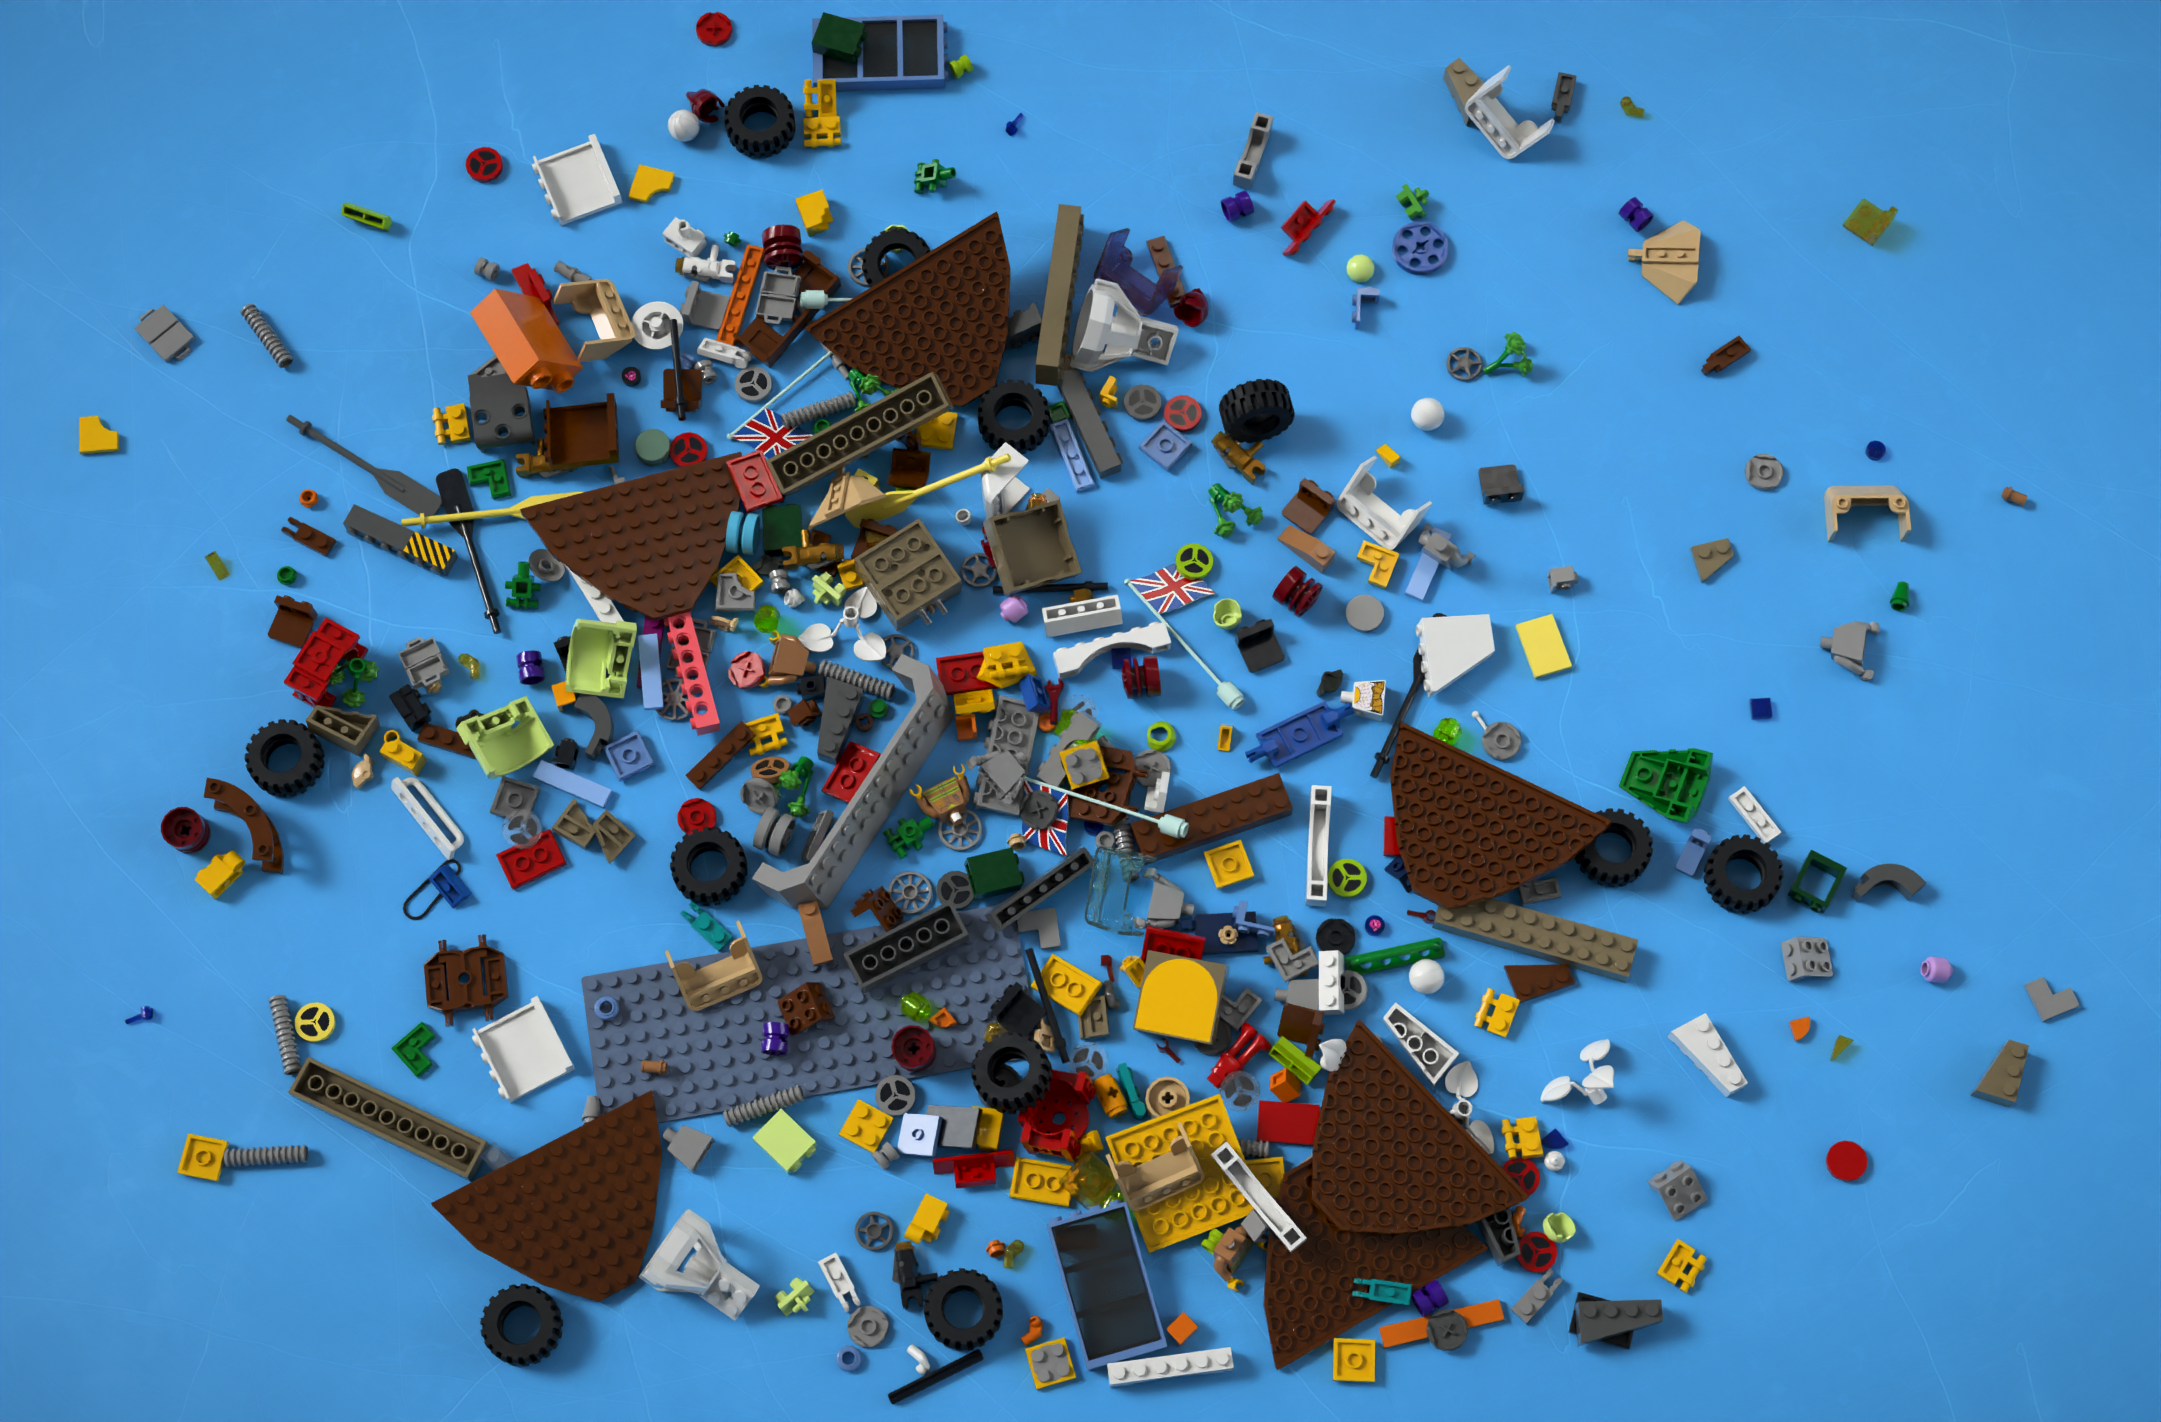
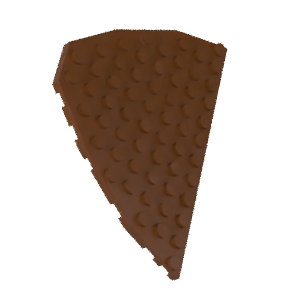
M997 211L811 323L805 329L849 367L866 375H877L879 381L896 389H901L919 378L934 372L938 374L952 405L964 407L987 393L990 387L995 388L1008 337L1011 268Z
M737 452L520 509L521 515L539 536L541 542L553 558L565 564L574 574L590 586L595 587L606 598L612 601L615 600L623 604L624 607L636 613L639 612L653 621L687 613L693 610L699 596L703 594L712 575L717 571L722 554L726 548V532L731 511H739L740 495L728 470L726 461L740 457L742 453Z
M1403 722L1400 724L1390 774L1397 846L1413 893L1447 910H1452L1505 895L1566 865L1611 825V820Z
M1359 1019L1346 1041L1347 1051L1344 1052L1345 1056L1342 1058L1341 1064L1339 1063V1069L1329 1072L1312 1149L1311 1201L1340 1232L1402 1235L1471 1225L1526 1201L1529 1196Z
M652 1090L432 1202V1207L478 1251L543 1286L595 1302H600L629 1287L637 1280L654 1227L662 1148Z
M1312 1158L1283 1174L1276 1203L1295 1223L1307 1240L1290 1253L1269 1227L1263 1307L1276 1370L1281 1369L1394 1304L1352 1296L1353 1291L1369 1293L1370 1286L1358 1285L1354 1283V1278L1411 1284L1412 1293L1488 1250V1247L1465 1226L1402 1235L1340 1232L1311 1201Z

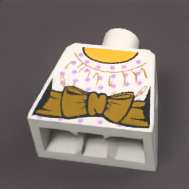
M1386 680L1354 682L1353 692L1341 691L1340 703L1352 704L1351 708L1353 707L1355 712L1353 715L1382 721Z

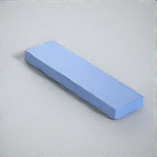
M1065 419L1050 424L1051 431L1076 493L1094 487V482L1069 420Z
M1435 527L1431 533L1432 535L1436 532L1448 541L1452 535ZM1422 553L1405 591V595L1422 602L1439 562Z
M658 634L638 635L644 710L664 709Z
M541 760L533 775L535 780L603 809L613 792L607 787Z

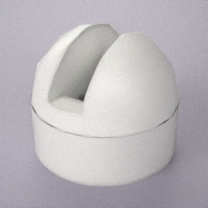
M960 509L956 512L955 517L960 525L966 526L971 522V514L967 509Z

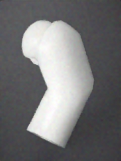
M914 1344L910 1345L907 1353L919 1362L916 1370L921 1375H924L930 1369L927 1357Z

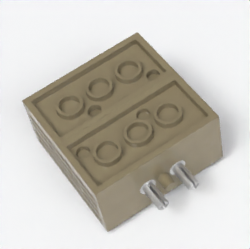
M920 518L854 558L856 572L896 631H899L919 617L922 618L926 625L931 624L932 621L927 612L932 615L936 612L935 607H937L942 615L947 614L948 610L943 602L961 592V578Z

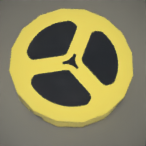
M318 1002L303 1006L295 1017V1029L298 1035L311 1043L327 1039L333 1033L336 1026L332 1010L325 1004Z

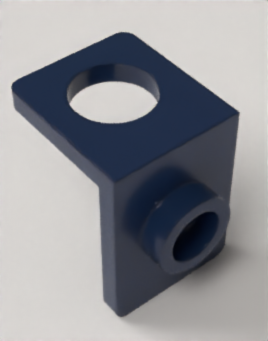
M1396 857L1384 870L1398 879L1405 891L1410 893L1412 888L1411 885H1407L1408 876L1401 858Z

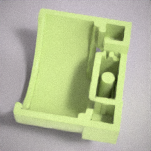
M576 619L567 658L566 691L624 699L627 673L637 633L636 623L624 621L609 623ZM606 668L608 669V674H610L608 678H606Z
M527 696L512 701L507 706L478 717L477 715L462 721L456 728L465 745L469 744L489 779L506 776L529 765L554 746ZM515 721L520 722V724L511 729Z

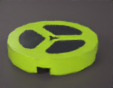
M1191 543L1184 545L1176 554V569L1183 577L1189 580L1203 579L1212 570L1213 556L1205 546Z
M1353 859L1336 861L1328 872L1329 888L1339 897L1352 898L1358 896L1364 890L1367 882V874L1364 867Z

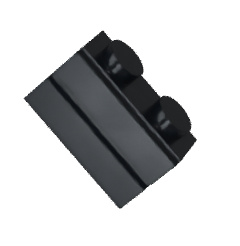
M407 684L400 688L399 691L389 695V698L411 732H414L424 722L428 723L432 720L429 716L431 710L426 702L424 704L420 702L419 698L422 696L418 690L412 689Z

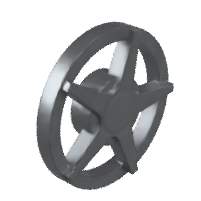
M1460 347L1449 354L1446 367L1453 378L1460 381H1469L1480 373L1482 361L1479 354L1473 349ZM1457 352H1466L1465 356L1458 357L1454 355ZM1469 353L1473 354L1478 361H1471L1468 357ZM1451 357L1457 361L1456 367L1453 370L1450 368ZM1479 365L1478 370L1471 375L1469 371L1471 366ZM1458 370L1466 372L1468 377L1458 376L1454 372Z
M975 553L967 557L961 567L962 577L968 585L974 588H984L993 583L997 576V569H994V574L990 578L987 575V568L991 567L989 563H980L978 558L988 559V557L983 553ZM976 558V563L973 566H966L971 559ZM964 570L972 572L973 579L971 582L966 578ZM986 578L988 582L983 584H975L977 579Z
M893 634L883 639L884 643L890 639L892 643L889 649H886V653L891 658L890 664L881 660V663L889 669L894 667L893 663L895 660H898L902 654L904 655L903 649L908 645L911 648L910 658L914 657L913 644L903 635ZM894 638L903 639L906 643L902 645L896 644Z
M868 1212L862 1215L855 1225V1237L858 1243L867 1250H880L887 1246L892 1239V1223L883 1213ZM872 1215L881 1216L887 1222L879 1225L874 1222ZM870 1216V1224L866 1228H858L861 1221ZM889 1225L890 1234L888 1239L885 1240L882 1236V1229ZM858 1231L865 1232L868 1236L866 1245L860 1240ZM880 1239L884 1242L877 1247L869 1246L872 1240Z

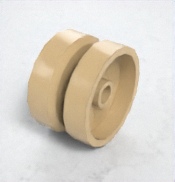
M1166 1076L1152 1082L1147 1089L1145 1107L1149 1117L1154 1119L1188 1106L1190 1102L1188 1088L1182 1081L1174 1077ZM1164 1100H1170V1104H1166Z

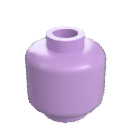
M1012 594L1000 604L1002 610L1000 615L1006 622L1011 620L1013 623H1017L1028 613L1027 607L1029 605L1020 595Z
M1931 956L1921 964V974L1928 982L1945 983L1953 973L1950 962L1944 957Z

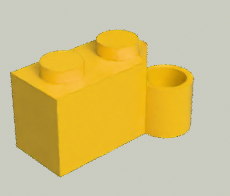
M394 730L387 731L384 735L385 743L379 752L384 759L417 777L427 762L423 753L403 743L398 732ZM392 737H397L395 741L389 742Z
M234 850L224 855L217 854L206 868L201 869L197 873V877L194 880L216 900L244 872L241 868L245 865V860Z
M925 1194L912 1222L905 1232L904 1238L916 1244H920L922 1240L930 1244L933 1239L937 1240L941 1231L939 1226L942 1221L945 1222L950 1213L947 1210L948 1204L929 1194Z

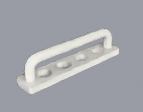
M398 777L393 779L392 791L447 860L452 859L455 850L461 847L464 842L462 832L420 780L410 777L402 781ZM410 785L416 787L456 837V841L450 843L406 787Z

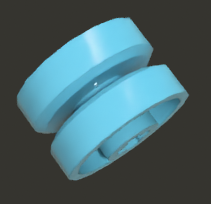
M731 511L726 532V552L738 553L742 548L743 554L755 555L760 535V514L749 513L745 518L743 512Z

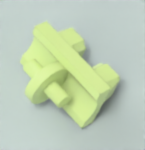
M827 572L819 577L815 575L812 578L814 581L812 587L815 588L812 594L816 596L814 602L817 605L822 602L828 605L830 601L837 607L842 604L846 587L841 583H838L834 588L830 587L829 585L833 582V578Z
M796 1277L790 1283L793 1289L790 1294L787 1295L784 1291H780L775 1296L778 1302L777 1306L786 1317L792 1312L796 1314L801 1308L806 1313L808 1308L805 1305L811 1300L809 1297L814 1293V1290L806 1280L802 1281Z

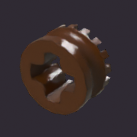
M866 713L857 716L855 721L856 728L861 732L871 730L873 727L872 717ZM866 718L869 725L862 727L859 721H863Z

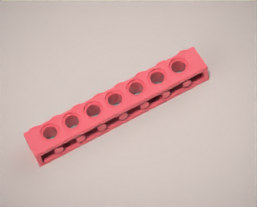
M690 612L664 618L665 627L669 626L670 632H667L669 644L673 643L674 649H672L674 661L678 660L679 664L676 667L678 678L682 677L683 684H681L682 693L687 695L688 701H685L687 712L692 713L693 718H690L692 730L696 729L698 736L721 731ZM679 624L684 626L680 629L675 628ZM681 642H688L685 646L680 645ZM686 659H692V660H693V661L690 662V663L684 662V660H686ZM690 676L698 677L695 680L688 679ZM695 693L702 694L700 697H694L693 695ZM701 710L707 712L703 715L698 714V712Z

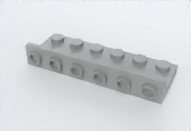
M1000 695L996 701L994 700L995 709L991 710V712H994L993 719H989L987 730H990L989 737L985 738L983 748H986L985 754L994 751H1001L1002 753L1009 751L1012 756H1015L1021 751L1027 758V761L1021 765L1025 770L1023 775L1027 777L1040 712H1028L1024 701ZM979 773L976 780V785H979L978 792H974L972 803L975 804L974 810L982 808L1018 817L1020 814L1019 807L1024 794V783L1010 806L1004 809L998 803L1005 796L1001 799Z

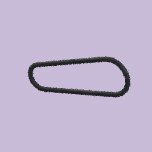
M454 859L446 860L441 865L443 866L449 862H454L458 866V870L456 872L457 876L460 873L461 866L459 862ZM428 878L404 902V914L410 919L417 920L424 917L441 897L439 893L420 916L412 917L407 913L406 905L408 901L430 881Z

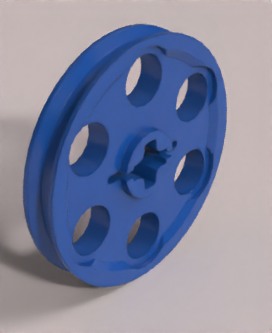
M1422 221L1412 222L1403 226L1396 233L1392 245V254L1395 262L1406 272L1415 275H1427L1437 271L1444 264L1448 254V241L1445 234L1437 226ZM1428 229L1431 234L1423 236L1420 231ZM1405 232H1409L1413 237L1407 240L1402 235ZM1440 241L1443 243V247L1435 248L1433 243ZM1417 246H1418V247L1424 246L1423 250H1421V249L1417 250ZM1404 248L1407 250V254L1399 255L1397 250ZM1430 257L1437 258L1438 263L1430 264L1428 262V259ZM1416 260L1420 263V266L1413 268L1410 262Z

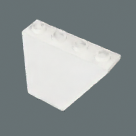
M1489 614L1421 618L1418 625H1416V635L1420 638L1418 650L1423 659L1421 670L1422 673H1425L1426 679L1424 680V690L1427 691L1428 698L1435 696L1487 660L1495 651Z

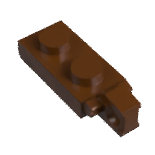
M1737 336L1711 353L1709 358L1706 359L1708 363L1702 366L1701 372L1705 376L1713 371L1716 373L1721 372L1748 354L1751 349L1740 336Z

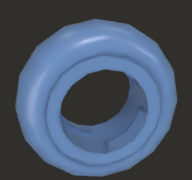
M601 997L594 1006L595 1014L601 1020H612L619 1012V1004L613 997ZM606 1003L611 1004V1012L604 1014L601 1011V1007Z
M853 1346L842 1347L836 1355L838 1367L843 1371H854L861 1363V1353ZM846 1353H852L855 1356L852 1364H844L843 1356Z

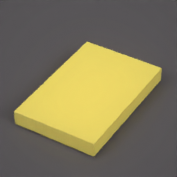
M1553 614L1516 624L1515 628L1534 679L1572 667Z

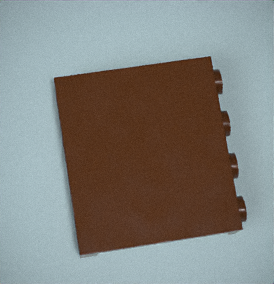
M614 393L607 394V402L551 408L549 400H546V408L543 409L544 419L547 420L544 423V432L547 434V437H544V444L548 451H544L545 462H549L551 470L619 462L617 403Z

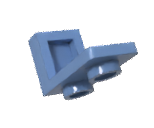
M1371 286L1357 288L1356 294H1353L1352 306H1356V309L1352 311V323H1355V329H1359L1361 303L1378 304L1380 289Z
M1693 829L1675 866L1676 870L1691 877L1694 875L1712 839V836L1707 831Z
M1240 901L1238 906H1234L1232 918H1235V929L1246 934L1249 932L1257 933L1258 936L1263 938L1273 936L1275 932L1274 927L1244 921L1248 902Z

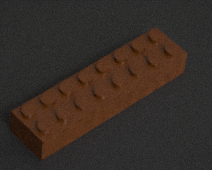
M1277 773L1151 816L1160 820L1161 817L1169 814L1184 819L1185 822L1189 823L1185 838L1180 837L1178 839L1160 833L1158 823L1145 819L1131 823V832L1145 866L1292 815L1293 807L1280 774Z

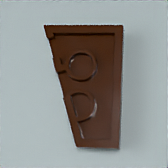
M1568 964L1504 965L1503 967L1516 999L1520 1000V1003L1575 984Z

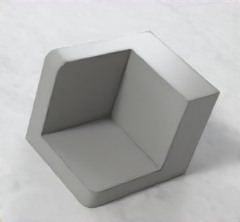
M1252 1209L1241 1225L1254 1242H1267L1268 1237L1264 1232L1268 1229V1226L1256 1210Z

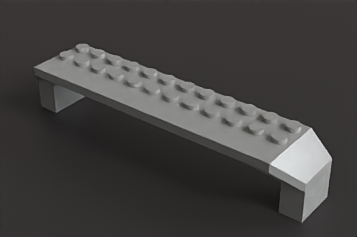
M903 654L900 656L892 671L906 689L915 692L916 703L808 864L785 872L762 862L752 879L769 897L793 909H798L799 904L817 900L819 909H828L954 718L944 686L929 665Z

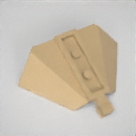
M1683 220L1645 240L1643 249H1628V261L1642 259V277L1679 305L1698 282L1701 230Z
M845 467L837 470L836 477L831 479L829 491L806 530L810 531L813 527L858 506L887 496L862 476L851 475L849 471L844 472Z

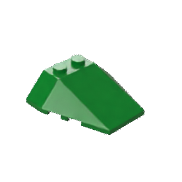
M1695 748L1681 751L1669 749V751L1657 752V750L1632 751L1619 787L1667 819L1687 824L1697 815L1710 781L1713 753Z

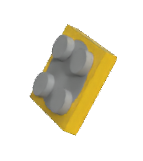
M1097 740L1059 752L1071 789L1109 778Z
M1065 1337L1025 1349L1036 1390L1076 1378Z

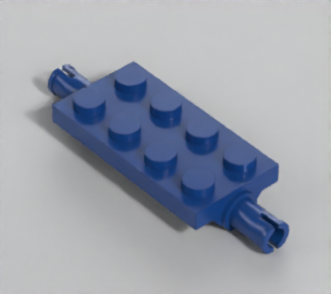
M1323 701L1256 733L1260 746L1246 751L1245 755L1247 759L1249 758L1248 761L1250 763L1266 756L1275 769L1342 737L1343 732L1339 726L1340 720L1355 714L1353 707L1350 708L1352 706L1350 703L1336 710L1330 709L1326 701Z

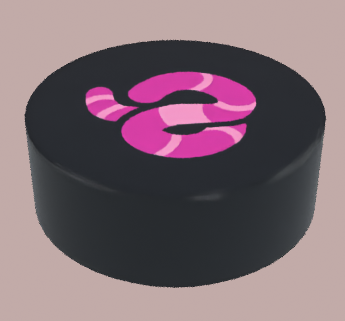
M627 367L622 372V380L625 385L633 387L640 383L641 374L637 368Z

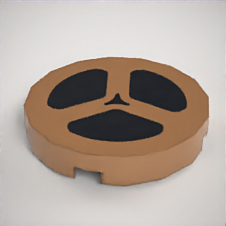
M781 757L762 758L751 766L752 778L766 780L770 784L780 781L781 772L790 770L788 761Z

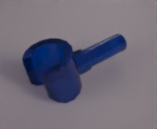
M1022 113L1015 120L1009 121L1006 124L1005 131L1010 136H1013L1018 131L1016 125L1024 116Z
M149 1006L141 1007V1014L126 1019L125 1023L130 1024L141 1019H152L153 1008Z

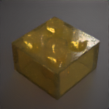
M1092 1151L1084 1152L1058 1182L1086 1210L1099 1205L1117 1184L1112 1170Z

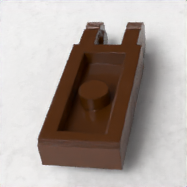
M289 517L287 521L299 528L298 531L295 533L287 527L281 529L284 534L293 538L294 541L325 557L328 556L337 542L334 538L292 517Z

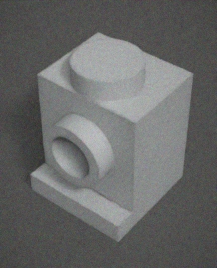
M1572 566L1549 569L1547 574L1551 593H1555L1556 589L1568 590L1573 587V584L1578 583L1577 573L1573 572Z

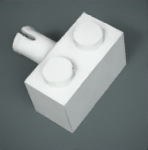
M677 217L674 218L662 233L664 242L687 257H697L707 246L705 234L701 230L693 229L686 220H680Z

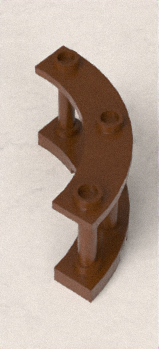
M207 778L204 798L215 800V810L230 813L246 822L253 843L252 859L262 861L263 872L283 874V848L280 836L270 818L245 791L228 782Z

